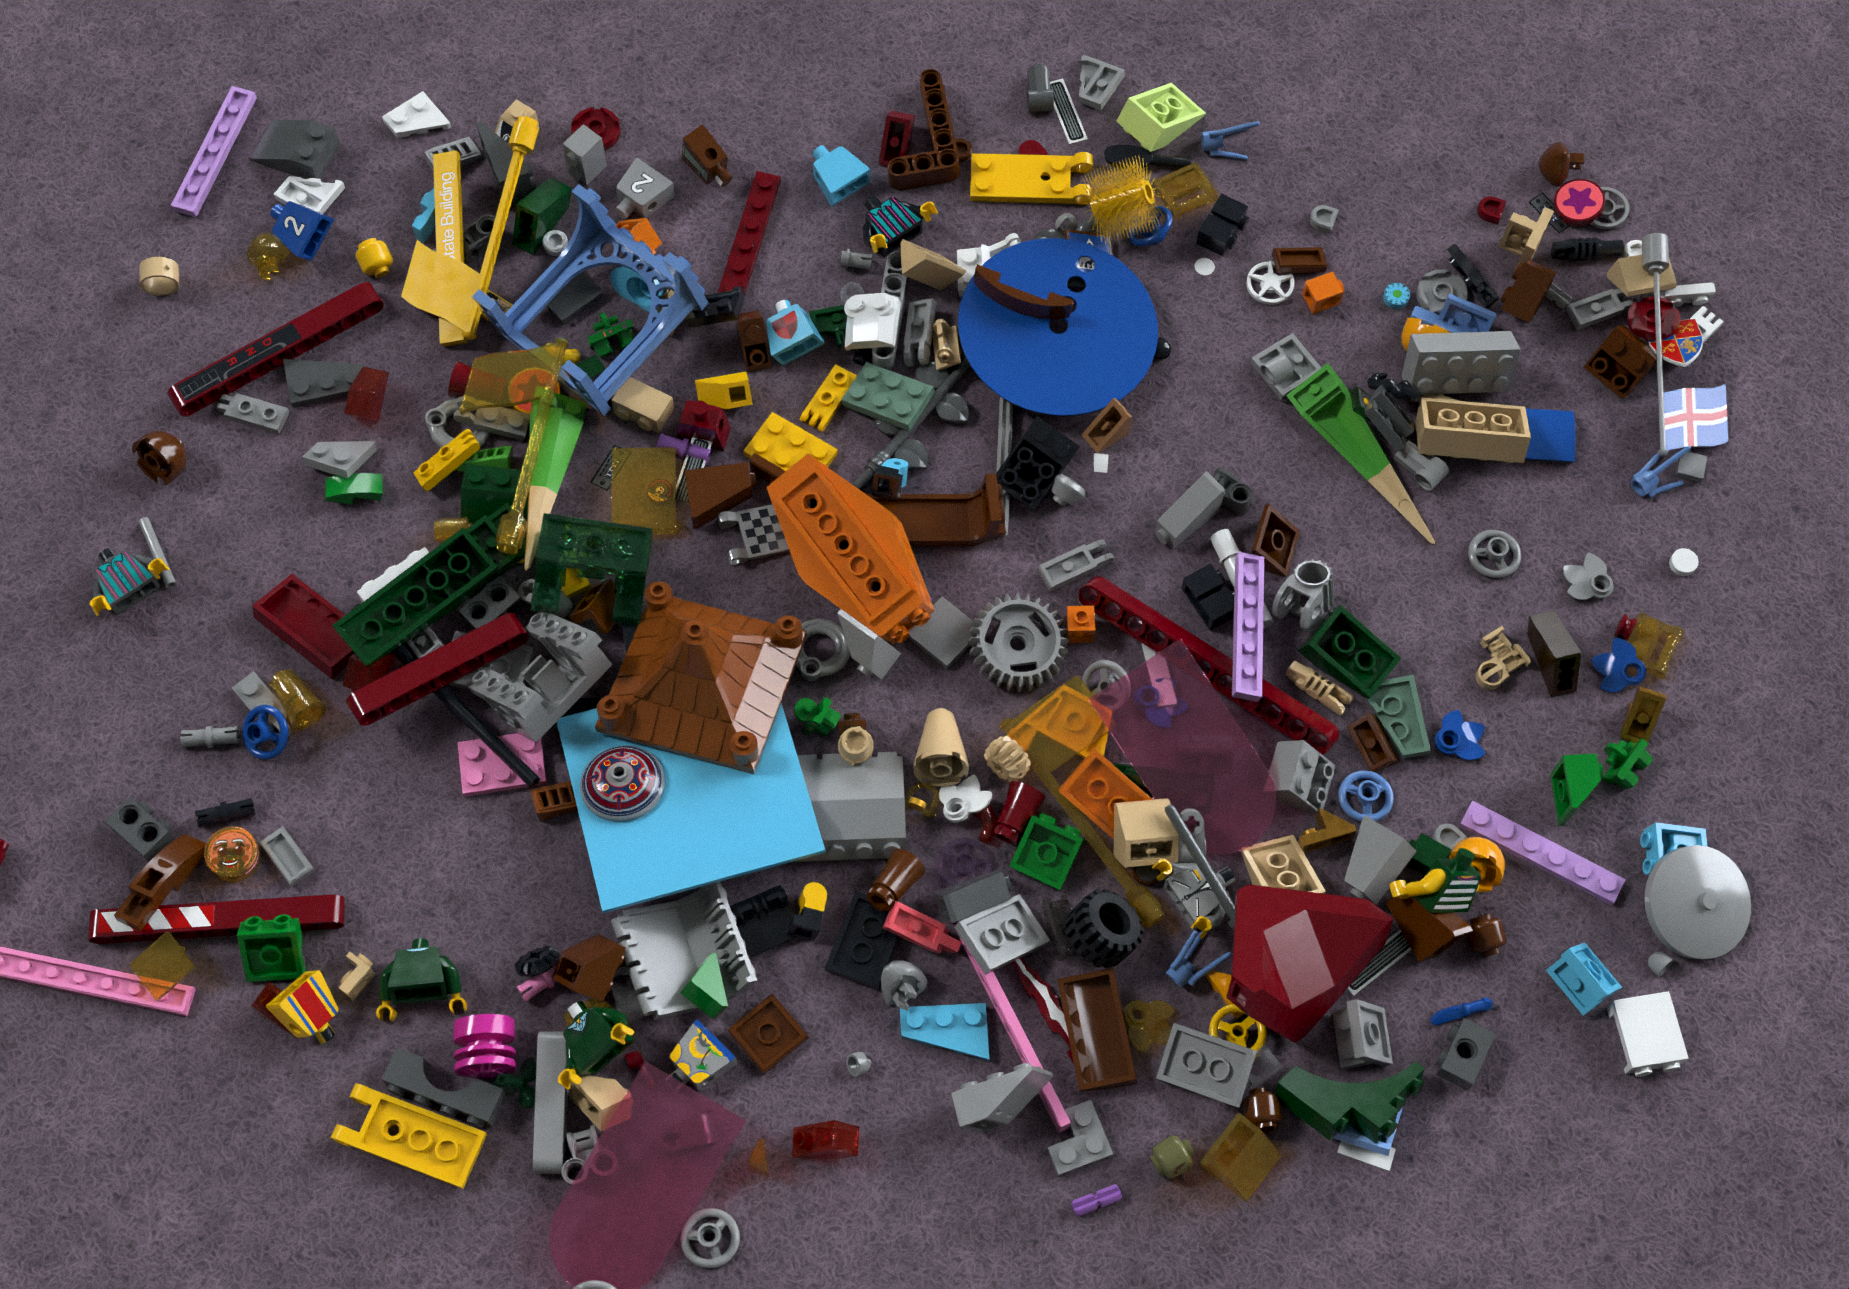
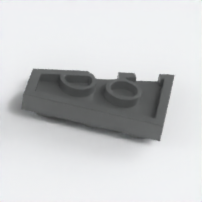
M283 359L290 402L293 408L370 391L366 368L362 364Z

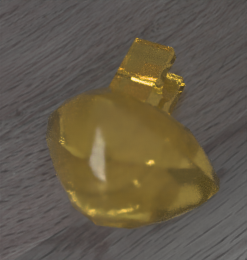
M269 232L261 233L253 238L248 245L247 259L252 266L257 267L260 279L269 280L271 278L269 273L277 274L279 272L277 264L287 258L290 250L276 235Z

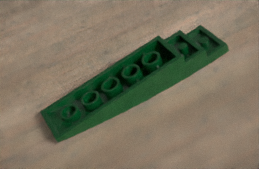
M507 502L490 516L484 515L467 529L461 528L334 623L332 627L362 663L369 667L479 592L486 584L494 581L498 576H501L524 559L527 524Z

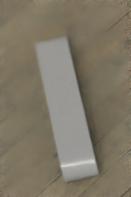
M895 251L888 255L881 293L898 297L901 302L895 347L872 348V364L890 370L895 364L909 277L902 275V268H894L902 267L901 251ZM886 354L888 356L880 357L879 355Z
M564 1031L538 1033L533 1141L534 1174H562V1167L566 1162L568 1090L558 1083V1076L565 1070L566 1062Z

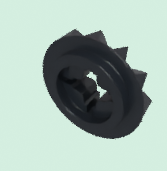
M549 946L528 951L526 955L521 956L514 964L517 974L532 977L545 973L556 964L560 954L556 947Z

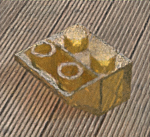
M1238 1112L1203 1157L1199 1165L1243 1201L1247 1202L1282 1155L1263 1131Z

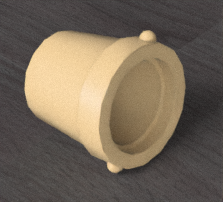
M860 726L847 729L838 741V751L841 757L852 766L866 762L874 750L871 735Z

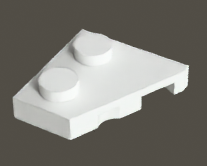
M423 91L382 116L383 122L397 138L407 137L411 134L429 133V129L443 127V130L451 128L447 118Z
M289 176L274 193V197L284 205L288 201H292L323 214L345 189V186L340 180H335V183L321 182V179L317 178L303 179L301 177Z

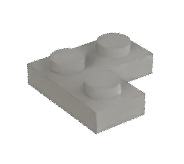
M1091 1100L1065 1109L1071 1122L1070 1130L1074 1138L1047 1148L1058 1177L1113 1156Z

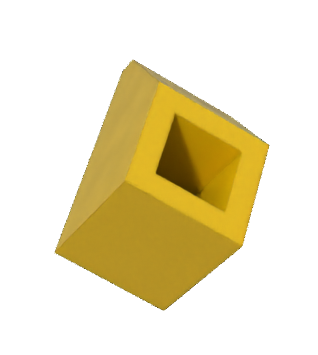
M746 372L695 380L698 400L704 401L708 405L717 406L722 409L753 405Z

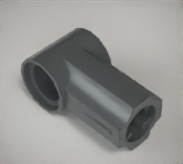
M1034 64L1027 69L1029 89L1027 91L1028 112H1052L1054 110L1053 89H1050L1048 67L1043 66V64Z

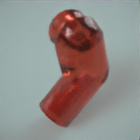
M988 804L981 812L974 813V816L981 819L983 823L978 840L990 845L994 837V829L997 826V816L993 807Z

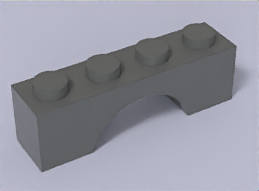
M396 1047L381 1079L388 1086L387 1091L400 1097H403L404 1093L414 1096V1102L422 1106L430 1107V1104L441 1107V1113L456 1118L457 1114L467 1117V1123L481 1129L484 1125L493 1127L507 1096L502 1088L477 1078L461 1090L443 1091L437 1089L429 1081L428 1064L425 1059Z

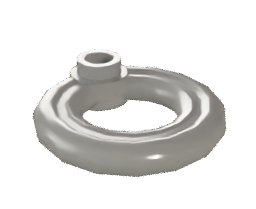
M458 398L444 401L438 407L430 409L425 415L426 426L429 429L432 440L440 448L454 439L445 431L448 417L457 410L467 411L476 416V412L458 407ZM435 420L441 421L439 424L432 423ZM475 429L473 432L480 447L485 444L491 434L490 432Z
M819 618L803 622L801 625L802 629L806 630V639L815 634H824L831 637L836 649L831 658L820 661L815 657H808L802 647L796 663V668L800 670L801 676L807 681H814L819 677L835 674L844 668L851 654L842 626L831 620ZM814 669L816 672L809 674L807 670Z

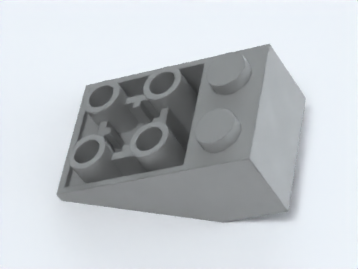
M1024 1063L1013 1067V1072L1007 1074L998 1072L988 1075L987 1081L981 1083L972 1081L960 1085V1090L951 1093L959 1126L983 1133L1009 1124L1053 1078V1073L1043 1070L1041 1067L1031 1066L1030 1063Z

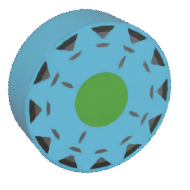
M1392 283L1385 289L1383 295L1384 303L1392 309L1404 308L1409 301L1410 291L1401 283Z

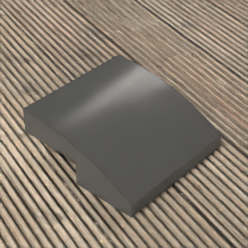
M1383 385L1379 386L1369 399L1364 413L1395 451L1398 452L1405 447L1406 437L1414 432V422Z

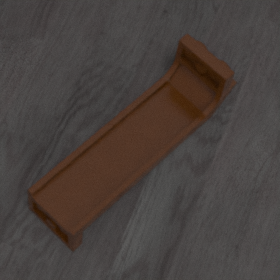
M985 474L980 488L969 494H901L898 500L866 494L899 519L910 546H976L1007 533L1001 484H997L996 474ZM811 499L809 501V508H815L817 506L816 499ZM843 540L840 546H849V542Z

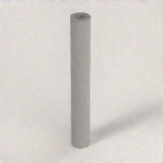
M141 518L138 522L153 558H161L169 567L149 518ZM164 570L160 573L166 588L176 585L171 570Z

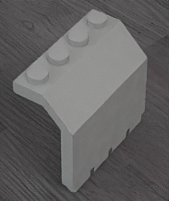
M897 751L877 752L878 757H872L871 755L866 762L852 766L839 753L822 754V759H817V754L798 755L826 853L794 862L887 859L895 849L906 850L903 756H897Z
M721 882L702 886L698 891L677 901L622 910L617 915L618 917L611 920L617 940L626 939L619 943L626 947L624 951L626 965H635L628 970L636 992H645L637 996L644 1016L653 1015L654 1020L701 1010L684 997L680 991L700 964L711 953L717 954L727 1000L746 992L757 981L755 968L749 960L745 941L740 936L736 925V917L730 909L725 888L722 887Z

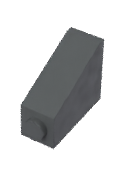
M995 870L935 891L934 893L943 919L950 923H955L1011 899L1009 891H1012L1013 888L1007 874L1003 875L1002 871Z

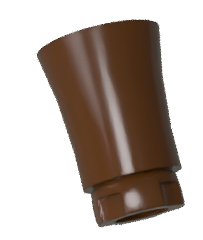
M895 849L867 893V899L871 902V905L879 911H889L894 902H898L910 887L924 876L925 869L923 864L911 852Z

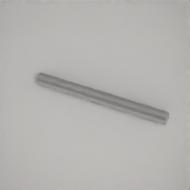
M1000 397L996 472L1012 450L1013 404ZM1002 489L1007 533L1001 536H1007L1010 494Z

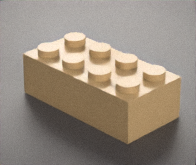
M1422 397L1420 399L1415 421L1419 454L1473 458L1482 461L1495 460L1507 463H1524L1531 439L1525 407Z

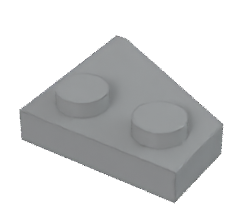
M1083 55L1081 58L1082 70L1080 74L1079 100L1080 103L1101 111L1125 77V71L1122 68Z

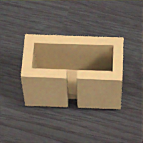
M632 377L621 386L611 400L613 410L619 418L623 420L638 421V426L646 431L653 430L657 433H660L674 411L673 397Z

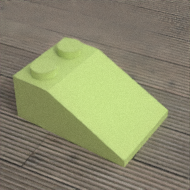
M1169 83L1128 98L1116 122L1123 127L1125 132L1136 138L1143 148L1152 152L1167 146L1204 117L1206 113L1175 85Z

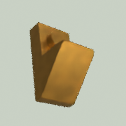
M1639 686L1633 702L1628 704L1620 738L1634 743L1643 738L1648 743L1666 701V695Z
M1319 808L1315 815L1319 830L1311 828L1302 832L1298 844L1302 851L1307 853L1351 840L1357 830L1355 825Z

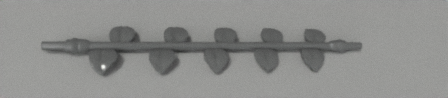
M1095 216L1092 219L1090 217L1088 220L1080 222L1075 230L1093 233L1097 225V219L1095 221ZM1046 229L1035 234L1034 240L1042 238L1065 239V236L1057 230ZM1072 277L1067 281V287L1084 289L1086 287L1084 280L1079 277ZM956 322L957 333L959 337L958 322ZM966 357L950 375L947 368L937 371L935 361H929L928 364H920L916 367L917 380L933 386L934 390H936L935 394L910 431L875 418L876 426L881 433L895 437L883 450L877 452L867 461L866 470L852 485L862 490L874 477V472L886 460L891 459L893 454L895 458L908 462L909 469H927L928 455L925 447L919 441L907 438L934 408L940 419L944 421L968 422L969 409L966 401L958 394L948 393L971 367Z

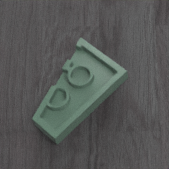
M1414 675L1384 680L1372 697L1366 698L1399 754L1403 759L1430 754L1431 750Z

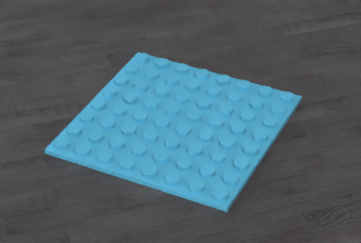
M782 703L755 774L597 732L595 729L598 720L597 708L561 717L557 721L603 913L826 853ZM631 745L645 749L659 761L665 777L664 791L657 805L646 815L628 822H611L593 814L585 805L580 790L581 776L586 765L597 754L611 747ZM619 772L615 776H622L624 772Z

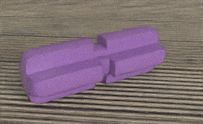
M1114 1184L1096 1191L1095 1195L1091 1193L1073 1200L1071 1203L1072 1209L1076 1216H1081L1097 1210L1098 1206L1102 1208L1120 1201L1122 1194L1119 1187Z

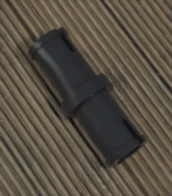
M249 798L229 804L225 801L221 802L220 806L195 810V816L198 818L196 819L198 827L201 828L202 826L219 822L227 824L231 823L233 819L256 815L255 808H253V799Z

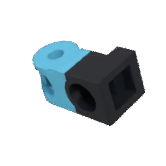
M897 458L886 460L874 472L872 495L898 500L901 495V487L906 485L908 462Z

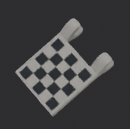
M773 504L738 512L725 511L719 513V527L725 529L738 524L745 549L735 548L729 551L731 566H736L753 559L790 552Z

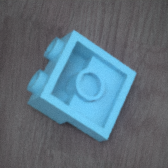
M1654 823L1644 829L1640 837V844L1643 848H1646L1647 857L1643 862L1644 874L1649 877L1655 864L1674 849L1693 845L1707 846L1706 829Z

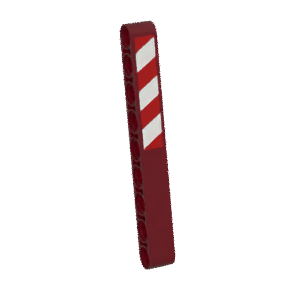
M314 895L160 905L141 932L116 920L114 914L119 908L98 909L91 911L89 915L88 941L94 944L233 936L237 935L240 923L249 917L258 916L263 921L273 920L276 916L282 914L289 915L291 919L299 918L301 931L339 929L344 927L345 897L341 895Z

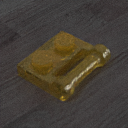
M1197 162L1153 181V189L1160 196L1159 198L1165 207L1171 211L1173 220L1181 218V214L1205 203L1211 204L1218 200L1216 190ZM1200 189H1202V191L1204 192L1203 194L1194 197L1188 201H1185L1179 205H1177L1175 202L1176 200Z
M1640 612L1627 642L1635 647L1637 659L1644 663L1646 672L1657 678L1664 679L1669 670L1667 666L1678 641H1682L1685 631L1678 626H1670ZM1662 634L1668 637L1657 663H1653L1649 659Z

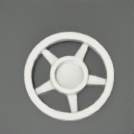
M1271 261L1262 262L1254 266L1248 274L1246 285L1249 294L1256 301L1266 305H1277L1283 303L1291 296L1294 289V277L1292 273H1284L1285 275L1282 276L1273 273L1275 265ZM1268 267V273L1263 276L1254 274L1256 271ZM1251 279L1260 282L1261 291L1259 294L1253 290ZM1289 280L1290 289L1284 294L1280 285L1282 282ZM1275 292L1280 296L1277 299L1262 297L1265 293Z

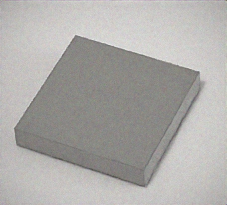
M942 596L933 605L935 611L930 614L931 619L920 627L917 625L910 630L908 638L944 668L948 669L969 647L968 641L972 637L969 635V632L974 626H972L973 621Z

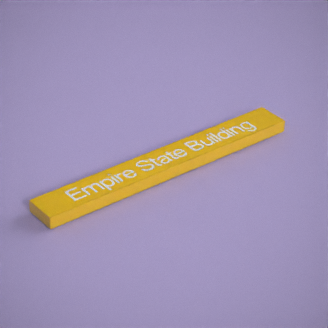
M455 150L433 154L436 252L464 263L460 153ZM439 318L440 344L443 347L467 343V339L462 336V330L445 319Z

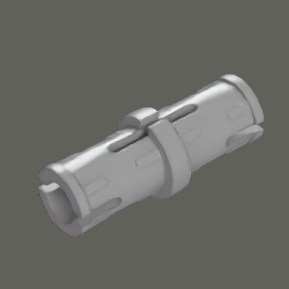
M206 726L205 729L181 730L180 741L183 748L193 746L214 748L215 745L239 744L240 739L237 737H240V730L238 726L226 728Z

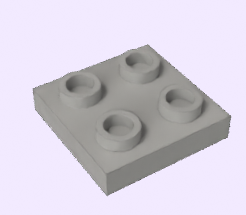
M1293 333L1253 356L1250 362L1280 400L1286 398L1287 394L1321 368Z

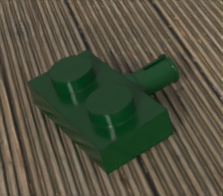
M845 305L809 311V317L821 337L835 335L837 347L842 349L843 342V347L845 348L847 314L844 311Z

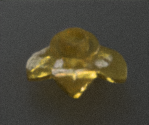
M1134 1000L1127 1004L1124 1009V1019L1129 1025L1128 1038L1138 1051L1145 1053L1151 1042L1159 1045L1167 1044L1172 1029L1166 1020L1173 1014L1174 1008L1162 1000H1154L1149 1003ZM1139 1011L1143 1018L1136 1019L1133 1016V1012Z

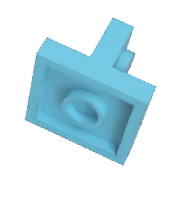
M1585 942L1569 948L1561 955L1558 961L1546 970L1583 1016L1622 988Z

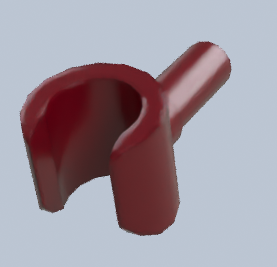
M639 1051L627 1053L625 1057L629 1069L639 1067L640 1073L650 1088L655 1086L656 1083L647 1070L642 1054Z

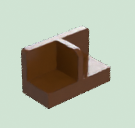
M607 579L589 587L569 618L574 624L591 619L601 633L606 634L613 627L628 603L612 580Z

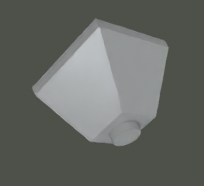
M840 609L838 617L851 657L860 664L857 669L869 678L874 674L882 680L901 653Z

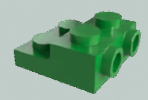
M1041 812L1039 817L1032 815L1009 867L1061 890L1085 838L1080 836L1081 830L1066 824L1065 829L1055 825V818Z
M282 914L276 916L273 920L262 921L260 917L253 916L240 923L237 939L246 982L297 979L306 972L301 949L303 938L299 918L291 919L289 915Z

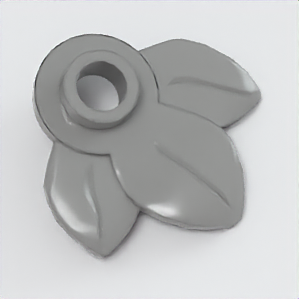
M1587 553L1583 566L1565 565L1563 567V575L1566 581L1571 584L1567 594L1577 600H1587L1592 597L1604 599L1610 596L1614 585L1611 577L1606 574V564L1596 555ZM1595 584L1602 585L1603 590L1598 589Z

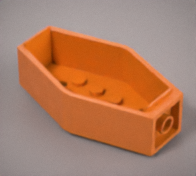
M806 454L766 487L798 575L804 583L879 637L892 644L903 642L909 637L910 630L917 625L918 627L924 625L931 619L930 614L935 609L903 525L893 513L810 454ZM811 499L817 500L815 508H809L808 506ZM843 540L849 542V546L845 550L840 548V543ZM874 582L881 584V588L877 592L872 590Z

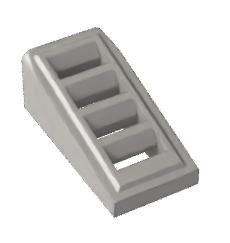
M470 137L434 147L424 152L426 161L432 170L433 154L459 150L461 153V168L482 157L481 152ZM468 146L471 153L467 154L464 147Z

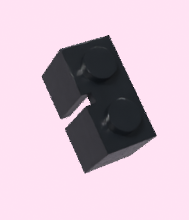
M1221 193L1211 210L1213 215L1208 214L1198 231L1196 244L1221 256L1225 254L1227 249L1232 250L1238 238L1236 236L1239 230L1243 231L1248 223L1249 217L1246 216L1248 206Z
M1211 563L1184 577L1181 587L1210 631L1234 618V591L1230 592L1228 587L1224 586L1226 581L1223 574L1219 570H1215Z

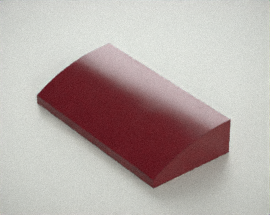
M290 574L252 605L253 617L331 679H334L356 656L332 627L345 614L293 574Z

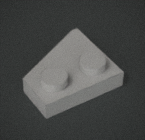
M373 441L317 442L302 458L306 466L348 479L377 451L376 443Z

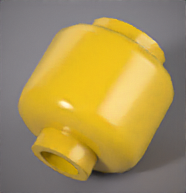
M370 238L361 242L355 254L362 272L367 276H375V278L387 275L394 261L387 245L376 238Z

